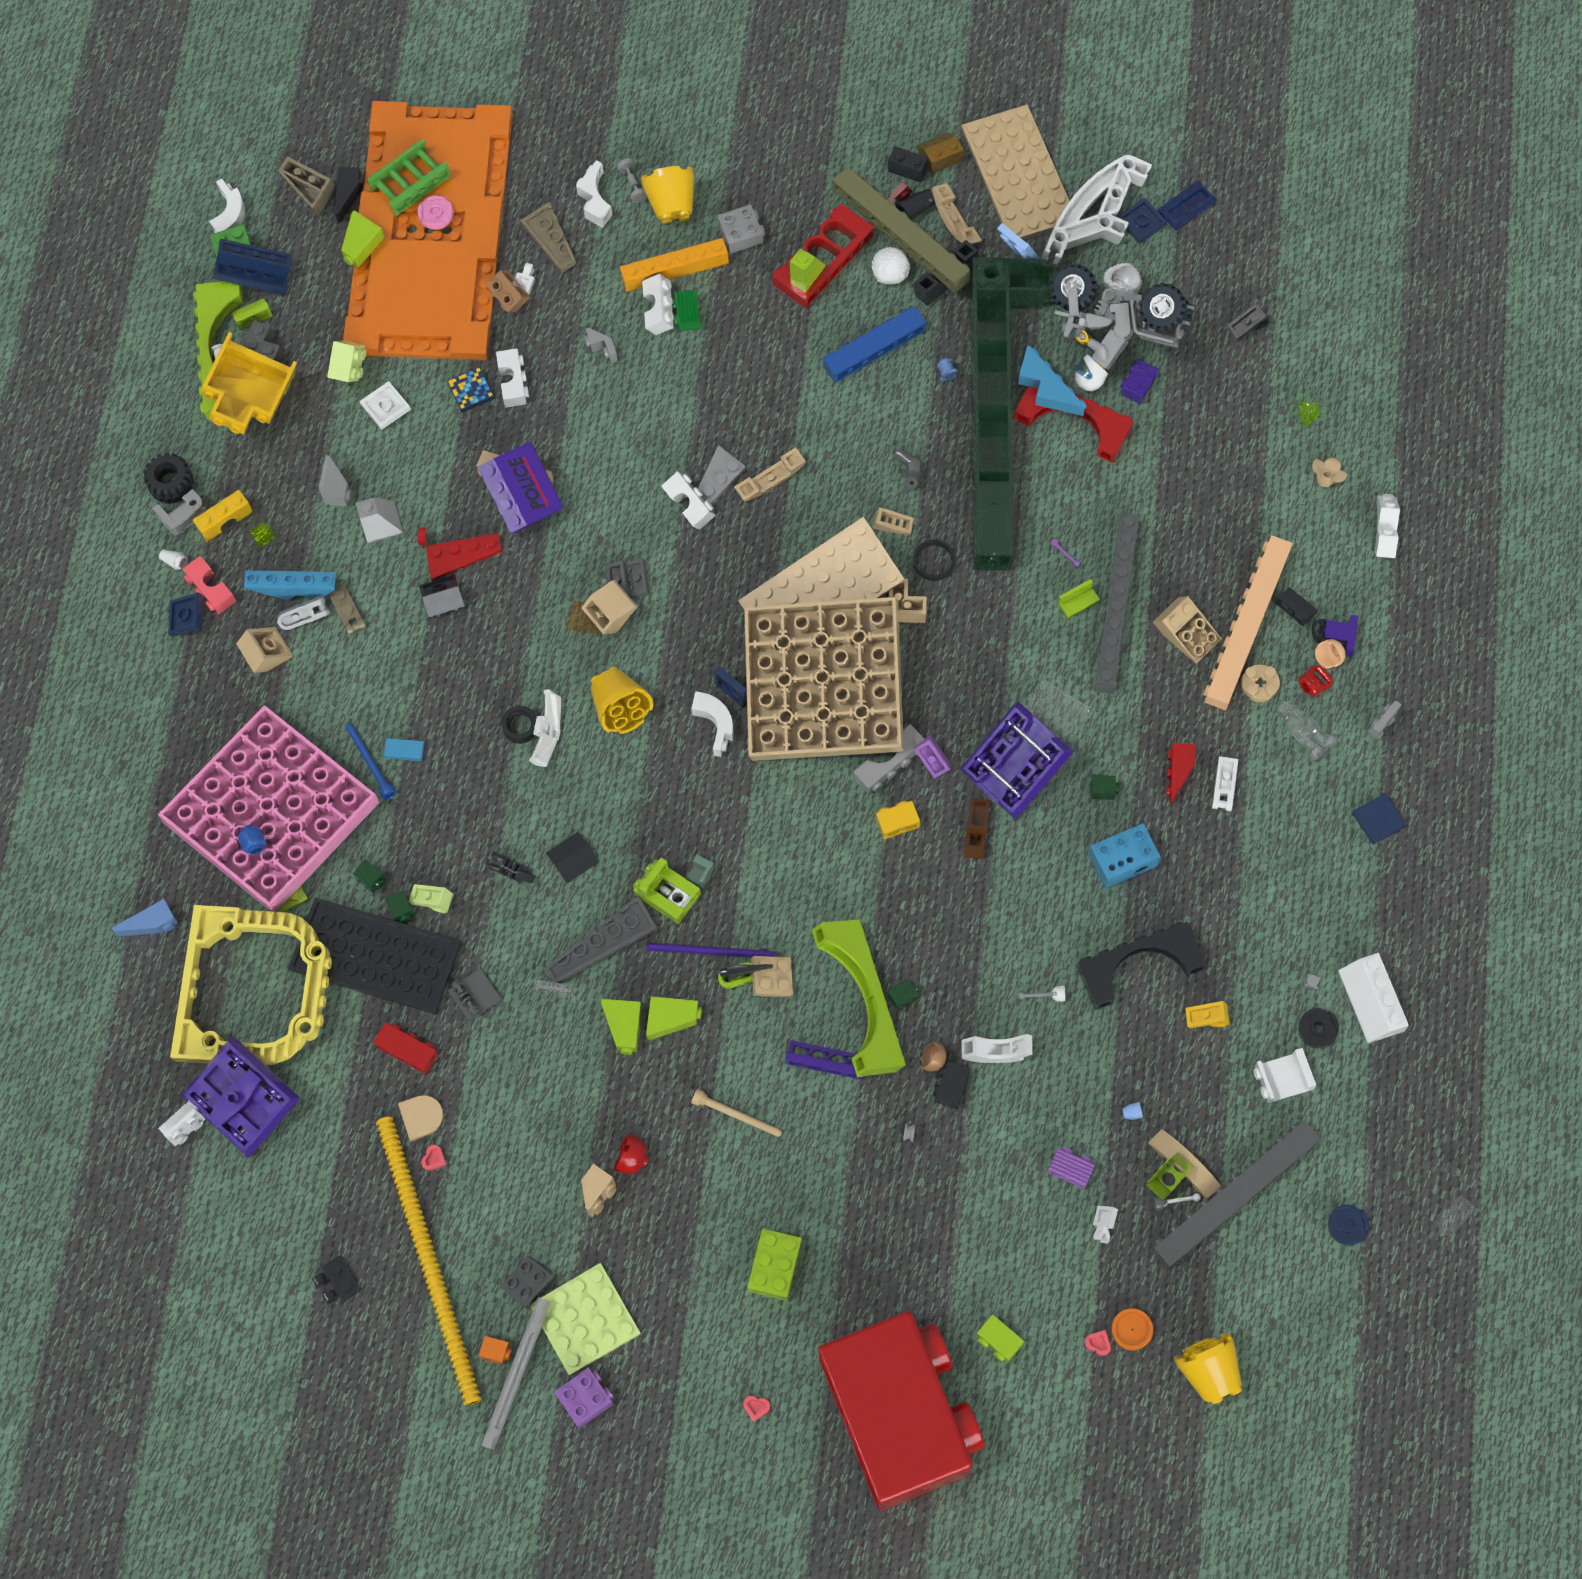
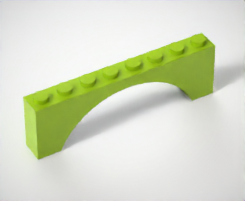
M224 281L196 284V292H193L195 303L197 302L194 312L195 317L198 318L195 328L197 334H199L196 344L198 350H200L197 360L198 364L201 365L198 377L202 381V386L213 366L211 347L213 346L216 331L224 318L236 307L243 304L241 285ZM199 386L200 397L203 398V402L200 403L201 413H204L206 418L210 419V414L216 400L207 399L201 394L202 386Z
M860 919L822 922L812 930L817 948L836 958L850 972L861 990L867 1009L868 1025L866 1037L861 1049L852 1058L857 1077L897 1072L906 1064Z

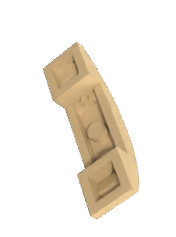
M949 185L934 186L932 191L937 209L952 235L961 243L965 240L972 245L981 243L982 240L975 228L966 225L953 201L956 197Z
M795 447L781 456V461L752 479L748 477L734 486L744 502L752 500L783 483L796 473L806 461Z
M1163 1129L1148 1142L1161 1157L1164 1156L1168 1160L1176 1153H1180L1192 1164L1193 1168L1185 1177L1205 1199L1209 1198L1221 1186L1192 1153ZM1174 1162V1167L1179 1172H1185L1179 1164Z

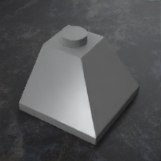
M326 455L319 484V490L324 503L347 507L348 500L350 501L352 498V490H350L347 481L331 457Z
M370 498L356 502L368 544L403 534L393 500Z

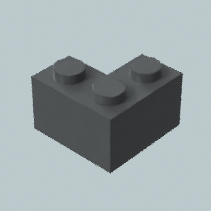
M254 320L242 346L281 363L284 356L280 345L271 343L274 337L271 326Z

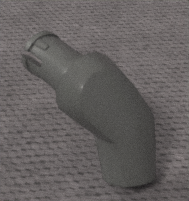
M900 448L894 458L907 466L906 487L914 489L918 485L921 475V459L918 456L910 455Z

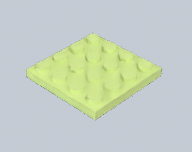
M601 1263L541 1297L551 1302L542 1328L569 1376L641 1334ZM536 1301L531 1303L530 1307L532 1310L535 1307Z

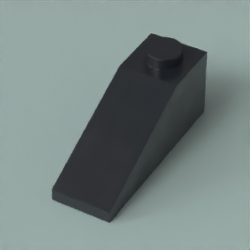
M338 167L335 201L337 222H342L360 194L361 185H364V174H361L359 167Z

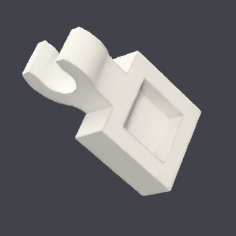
M530 263L525 264L523 273L517 272L515 279L528 295L535 281L534 277H532L534 272L533 264Z
M1097 1206L1093 1225L1097 1227L1094 1233L1095 1240H1101V1243H1109L1110 1234L1108 1229L1114 1228L1118 1209L1109 1206Z

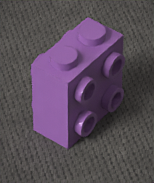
M589 1368L554 1392L579 1429L613 1405L610 1400L613 1398V1395L607 1387L604 1389L601 1387L599 1382L602 1379L595 1370L591 1372Z

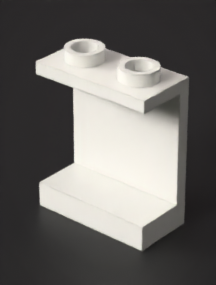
M1303 1048L1295 1050L1291 1055L1265 1063L1258 1061L1255 1069H1253L1256 1080H1260L1262 1085L1260 1087L1263 1099H1267L1268 1103L1308 1092L1316 1087Z

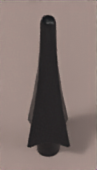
M726 963V968L720 969V976H729L731 980L753 972L771 969L773 965Z

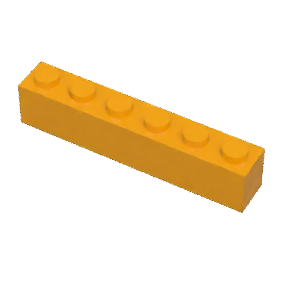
M723 238L620 266L621 278L625 290L628 292L642 288L643 280L658 274L671 280L728 264V252Z

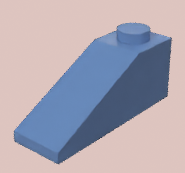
M163 899L112 927L117 936L155 934L171 931L178 922L169 905Z

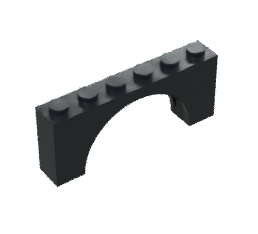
M1177 922L1167 930L1158 929L1152 933L1153 935L1148 937L1143 935L1134 939L1132 943L1127 944V942L1117 945L1116 949L1110 951L1105 949L1100 951L1097 956L1092 958L1091 956H1086L1080 959L1077 969L1094 1009L1097 1010L1114 1003L1115 997L1112 990L1113 974L1121 962L1134 954L1155 952L1165 955L1174 960L1186 976L1204 970L1206 962L1188 922L1183 924Z

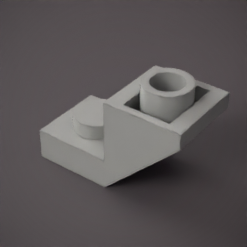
M587 328V336H584L586 346H590L592 352L603 349L605 358H609L611 363L618 362L612 338Z

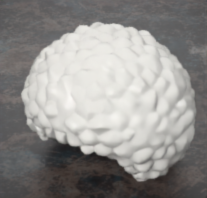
M886 247L875 254L872 261V270L878 282L885 285L899 284L908 277L910 263L902 250Z
M1121 263L1106 270L1103 283L1105 289L1114 288L1138 294L1142 285V279L1139 271L1133 265Z

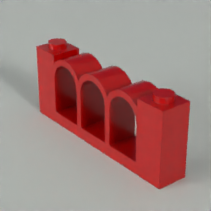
M843 204L832 209L829 214L830 219L824 221L820 226V235L811 236L804 243V251L807 253L812 248L822 247L836 257L823 269L807 292L791 284L790 261L795 254L789 258L787 266L783 264L772 274L773 285L804 308L809 306L874 236V226ZM831 230H838L852 241L842 249L828 239L825 234Z

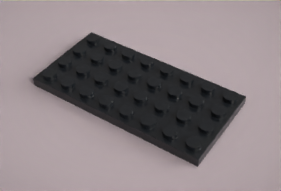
M319 898L314 899L306 922L314 929L319 941L330 952L332 964L327 974L329 983L436 1015L460 950L461 940ZM298 941L288 970L306 976L308 965L300 955L301 941ZM318 949L314 956H319L322 949Z

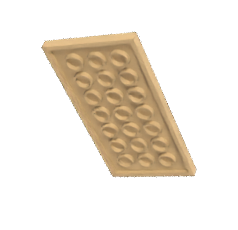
M1028 105L962 124L961 129L1001 223L1022 240L1052 231L1070 201Z
M862 517L738 601L744 609V607L879 598L905 579L866 519Z

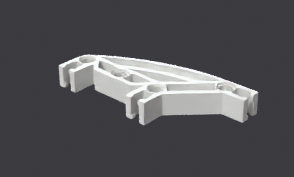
M1124 155L1097 172L1079 189L1067 204L1048 239L1041 259L1044 261L1048 260V255L1051 251L1049 249L1057 251L1058 253L1055 254L1054 257L1056 258L1053 261V265L1057 266L1064 250L1099 238L1119 245L1129 222L1117 218L1116 215L1120 210L1130 183L1142 187L1152 164L1131 155ZM1104 195L1097 215L1080 220L1086 211Z

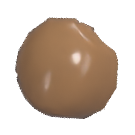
M938 1042L928 1044L923 1056L920 1057L923 1065H919V1068L929 1072L940 1070L946 1062L945 1047Z

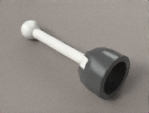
M1195 1193L1193 1196L1167 1200L1166 1198L1162 1199L1157 1195H1153L1151 1202L1154 1212L1164 1210L1169 1203L1190 1200L1199 1201L1201 1196Z

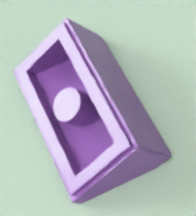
M932 735L927 736L914 747V750L934 779L951 769L949 760Z

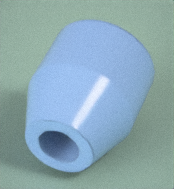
M1140 1102L1129 1104L1123 1108L1125 1119L1135 1120L1143 1118Z

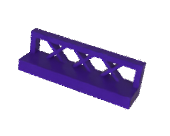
M790 1041L789 1050L785 1058L786 1064L860 1080L864 1079V1076L857 1077L854 1066L849 1064L856 1054ZM794 1046L803 1048L806 1054L792 1053ZM817 1050L822 1052L825 1058L819 1059L810 1055ZM839 1055L844 1060V1063L830 1061V1058Z

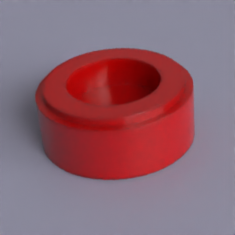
M420 527L418 529V545L427 546L428 529L427 527Z

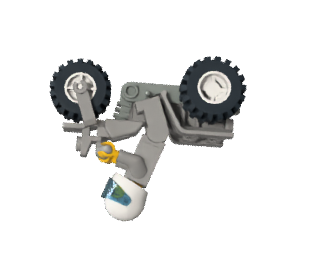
M1067 264L1066 267H1060L1061 270L1056 271L1054 278L1052 277L1051 296L1061 308L1069 311V313L1055 310L1054 313L1057 316L1068 318V321L1064 322L1062 327L1064 337L1070 338L1074 330L1077 329L1075 339L1082 345L1088 346L1095 351L1092 358L1088 354L1082 357L1073 369L1076 371L1075 381L1077 385L1085 391H1095L1103 385L1108 375L1104 369L1109 370L1129 343L1127 340L1132 337L1133 329L1143 340L1178 348V339L1181 340L1183 333L1187 327L1189 328L1190 321H1192V310H1195V307L1190 306L1188 300L1177 287L1169 283H1160L1158 285L1154 284L1151 288L1148 287L1145 294L1143 293L1142 295L1114 288H1106L1102 293V300L1098 301L1101 306L1096 305L1099 310L1094 309L1095 314H1086L1082 310L1091 305L1090 303L1096 299L1095 295L1098 292V284L1092 272L1079 264ZM1080 318L1079 323L1075 324L1076 319ZM1116 323L1114 331L1111 329L1101 343L1085 332L1086 328H1089L1091 331L1109 329Z

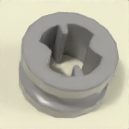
M905 1123L903 1141L909 1139L913 1142L915 1124L910 1126L908 1123Z

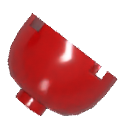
M628 1133L621 1144L618 1156L619 1161L615 1160L613 1170L623 1174H634L642 1166L646 1167L649 1156L646 1155L647 1147L645 1142L641 1138Z

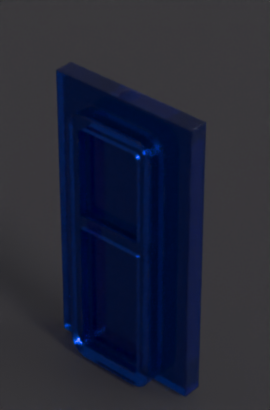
M1198 180L1158 208L1157 211L1177 230L1214 204L1217 199Z

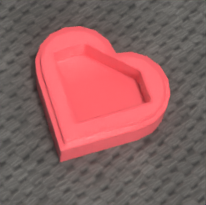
M438 1145L429 1146L426 1155L421 1161L423 1168L428 1171L447 1165L443 1152Z
M1106 1330L1088 1335L1085 1339L1086 1348L1095 1351L1100 1356L1108 1355L1111 1345Z
M748 1396L744 1399L743 1406L753 1422L767 1414L770 1410V1403L765 1398L757 1399L755 1396Z

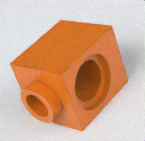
M485 1336L479 1357L505 1365L506 1360L509 1361L511 1358V1345L508 1342Z

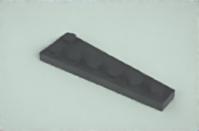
M637 896L622 907L618 913L611 918L609 917L596 930H592L583 940L578 941L544 968L552 983L559 984L656 931L657 927L641 899Z

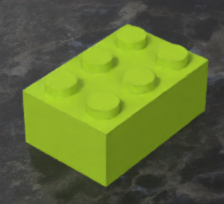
M762 1229L747 1287L748 1292L788 1302L802 1238Z

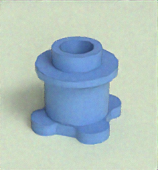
M944 358L937 364V369L941 372V382L958 377V369H954L953 366L954 360Z

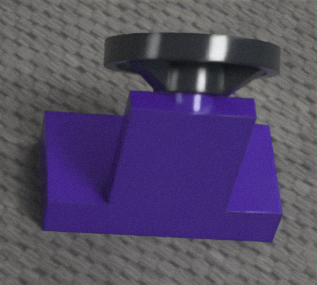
M1350 615L1348 623L1318 619L1312 624V636L1318 644L1322 642L1319 640L1322 637L1328 640L1334 639L1346 642V657H1352L1355 648L1358 616ZM1319 622V626H1320L1319 629H1318L1319 635L1317 636V635H1316L1315 628H1316V624Z

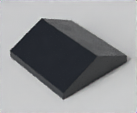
M578 832L546 852V855L566 883H569L599 863L589 845Z

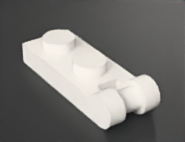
M1219 756L1212 809L1224 808L1225 811L1232 810L1238 759ZM1220 796H1227V801L1220 800Z

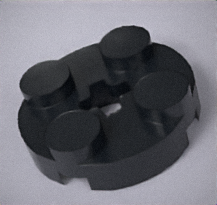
M1322 1008L1308 1010L1304 1013L1298 1024V1032L1301 1039L1311 1048H1325L1331 1045L1339 1031L1337 1018L1333 1013L1322 1010ZM1316 1023L1324 1027L1321 1033L1314 1030Z

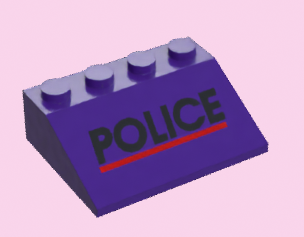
M528 442L478 466L510 533H518L564 509L532 442Z

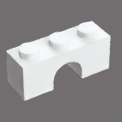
M661 274L643 280V297L655 303L651 310L644 312L645 328L658 335L673 328L672 285L670 280Z
M517 348L496 352L500 376H513L510 382L501 384L505 408L527 404L526 398L529 397L528 387H524L523 383L527 381L525 370L521 371V366H524L523 356L519 355Z
M677 471L662 485V488L677 503L689 497V507L683 514L693 527L700 530L716 516L712 511L714 508L707 500H703L701 497L703 496L702 492L697 487L694 488L691 482L693 481L686 473L683 475Z

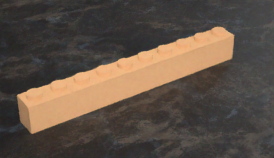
M1272 535L1269 542L1265 541L1262 551L1265 553L1263 557L1259 556L1255 566L1258 570L1256 573H1252L1249 583L1252 585L1250 589L1246 588L1242 598L1245 599L1243 605H1239L1236 615H1239L1237 621L1233 620L1231 624V637H1226L1223 647L1226 649L1224 653L1220 652L1216 662L1219 663L1218 669H1213L1210 679L1213 680L1211 686L1207 685L1203 695L1206 696L1204 703L1223 710L1227 709L1293 543Z

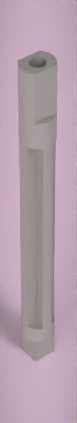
M538 1297L487 1428L482 1446L494 1450L543 1325L551 1303L545 1299Z

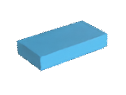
M386 738L384 758L422 761L425 743L424 741Z

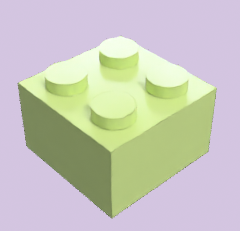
M345 340L333 341L327 377L345 382L359 381V378L363 375L362 361L366 357L365 345Z

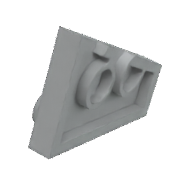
M719 445L698 487L703 494L701 496L703 500H707L711 505L746 470L745 465Z

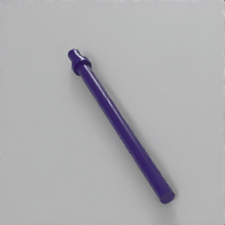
M648 943L647 950L739 957H776V951H767L765 948L752 950Z

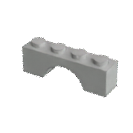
M911 724L903 730L904 752H897L891 760L884 763H874L867 760L853 772V778L868 794L872 791H878L883 785L882 782L886 779H892L900 767L905 768L911 762L910 759L913 756H918L914 747L924 738Z

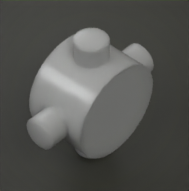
M1307 974L1308 978L1306 983H1304L1305 987L1318 989L1317 985L1319 980H1321L1320 977Z

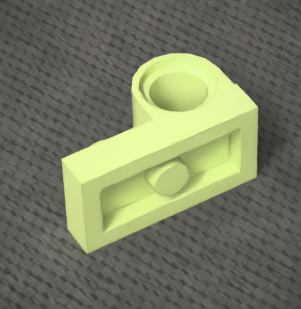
M414 884L408 902L412 905L429 907L437 912L448 913L453 893L444 887Z

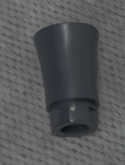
M925 189L905 200L896 202L895 206L900 212L906 213L908 218L913 221L920 214L930 209L935 204V200L931 190Z

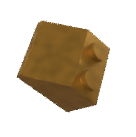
M949 132L916 145L919 153L922 156L928 157L927 167L931 174L963 161L964 149L957 137Z

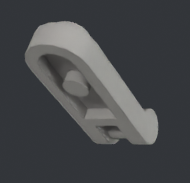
M320 595L313 600L283 610L279 613L277 622L280 628L290 630L325 617L331 612L329 607L325 605L324 596ZM318 606L319 610L314 612L313 607Z

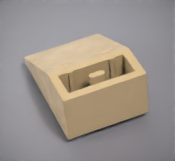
M1188 596L1178 597L1153 621L1159 631L1195 664L1222 640Z

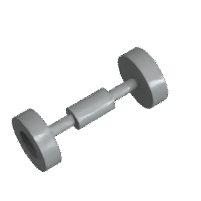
M627 158L620 161L617 165L621 174L628 173L627 178L631 187L635 189L630 194L632 202L639 203L645 201L647 195L644 189H638L634 174H631V171L635 168L633 159Z

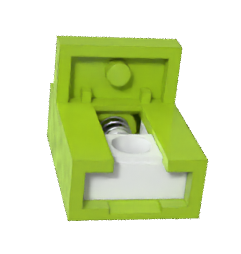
M660 858L655 860L653 864L650 863L644 871V876L636 880L633 885L634 895L636 897L639 896L642 901L679 925L701 895L700 888L668 868L667 861ZM677 896L683 898V900L679 903L673 901V899Z

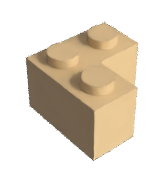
M905 579L889 590V597H896L898 601L899 622L926 623L927 597L908 596V579Z

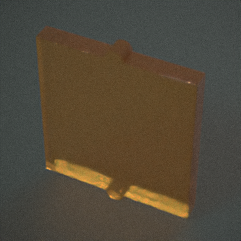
M574 600L571 612L568 613L567 629L598 635L600 630L582 609L585 602Z

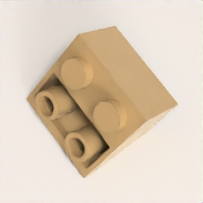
M615 580L610 581L594 592L582 606L583 611L603 635L617 633L637 608L636 604Z
M595 1164L590 1167L581 1180L585 1208L591 1218L595 1214L599 1215L604 1208V1201L607 1198L610 1199L616 1192V1184L613 1177Z

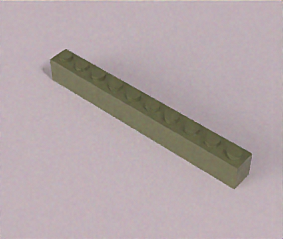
M847 167L832 179L833 190L952 292L956 293L971 281L970 268L966 264H962L953 253L945 250L941 243H937L928 232L925 233L916 222H912L906 213L900 212L893 202L887 201L881 192L874 190L871 184L861 179L856 171H852Z

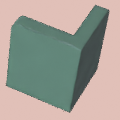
M696 854L693 860L694 866L687 880L704 888L714 870V863Z

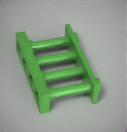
M423 139L414 143L408 150L367 179L371 191L378 187L391 200L389 205L391 212L395 216H398L451 176L449 166L445 162L437 165L425 153L427 148ZM420 157L432 171L427 175H423L411 162ZM405 167L419 180L411 186L398 174ZM391 177L405 190L398 196L384 184Z

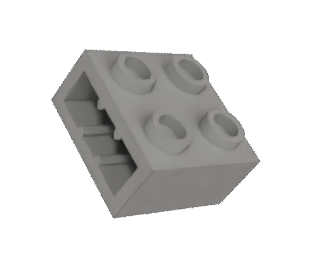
M751 205L717 215L718 226L730 254L763 243L765 231L763 225H759L758 213L756 210L753 211Z

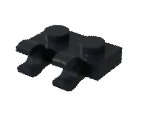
M340 1256L323 1265L322 1268L325 1272L312 1278L317 1288L329 1280L335 1287V1289L322 1295L328 1305L339 1297L344 1302L361 1291Z

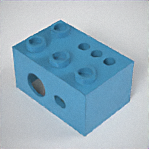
M1143 823L1091 845L1088 854L1105 889L1157 867L1160 860V855ZM1142 867H1145L1144 869H1142V870H1140V871H1138V872H1135V871H1137L1138 869H1140V868H1142Z

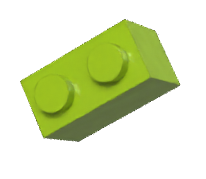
M993 1314L976 1334L979 1338L977 1340L978 1343L984 1348H991L994 1351V1357L1000 1362L1006 1361L1008 1363L1024 1344V1341Z

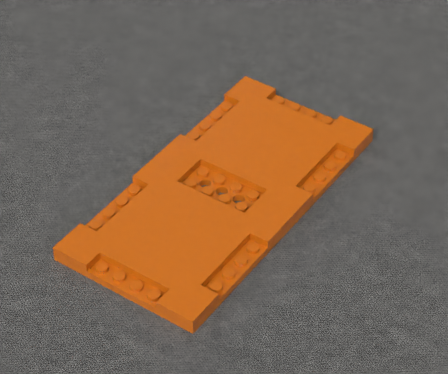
M372 102L369 126L370 139L359 214L381 227L385 238L358 268L354 266L348 317L345 320L343 341L365 345L366 356L487 360L494 300L487 284L496 275L513 117L512 106L477 104L476 108L408 106L407 102ZM423 139L427 148L425 153L437 165L445 162L449 166L451 176L398 216H395L391 212L389 205L391 200L378 187L371 191L367 179L408 150L414 143ZM420 157L411 162L423 175H427L432 171ZM406 167L398 172L410 186L419 181ZM392 177L384 182L396 196L405 191ZM430 196H442L452 204L453 219L444 228L434 229L432 233H426L427 227L423 226L419 220L418 207L421 202L423 203ZM410 227L417 228L413 233L407 231ZM446 228L452 229L449 234L442 233Z

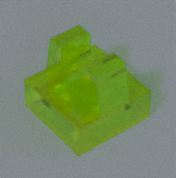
M1303 400L1298 404L1301 423L1305 427L1319 417V405L1315 401L1309 404Z
M265 522L249 531L259 548L275 538Z

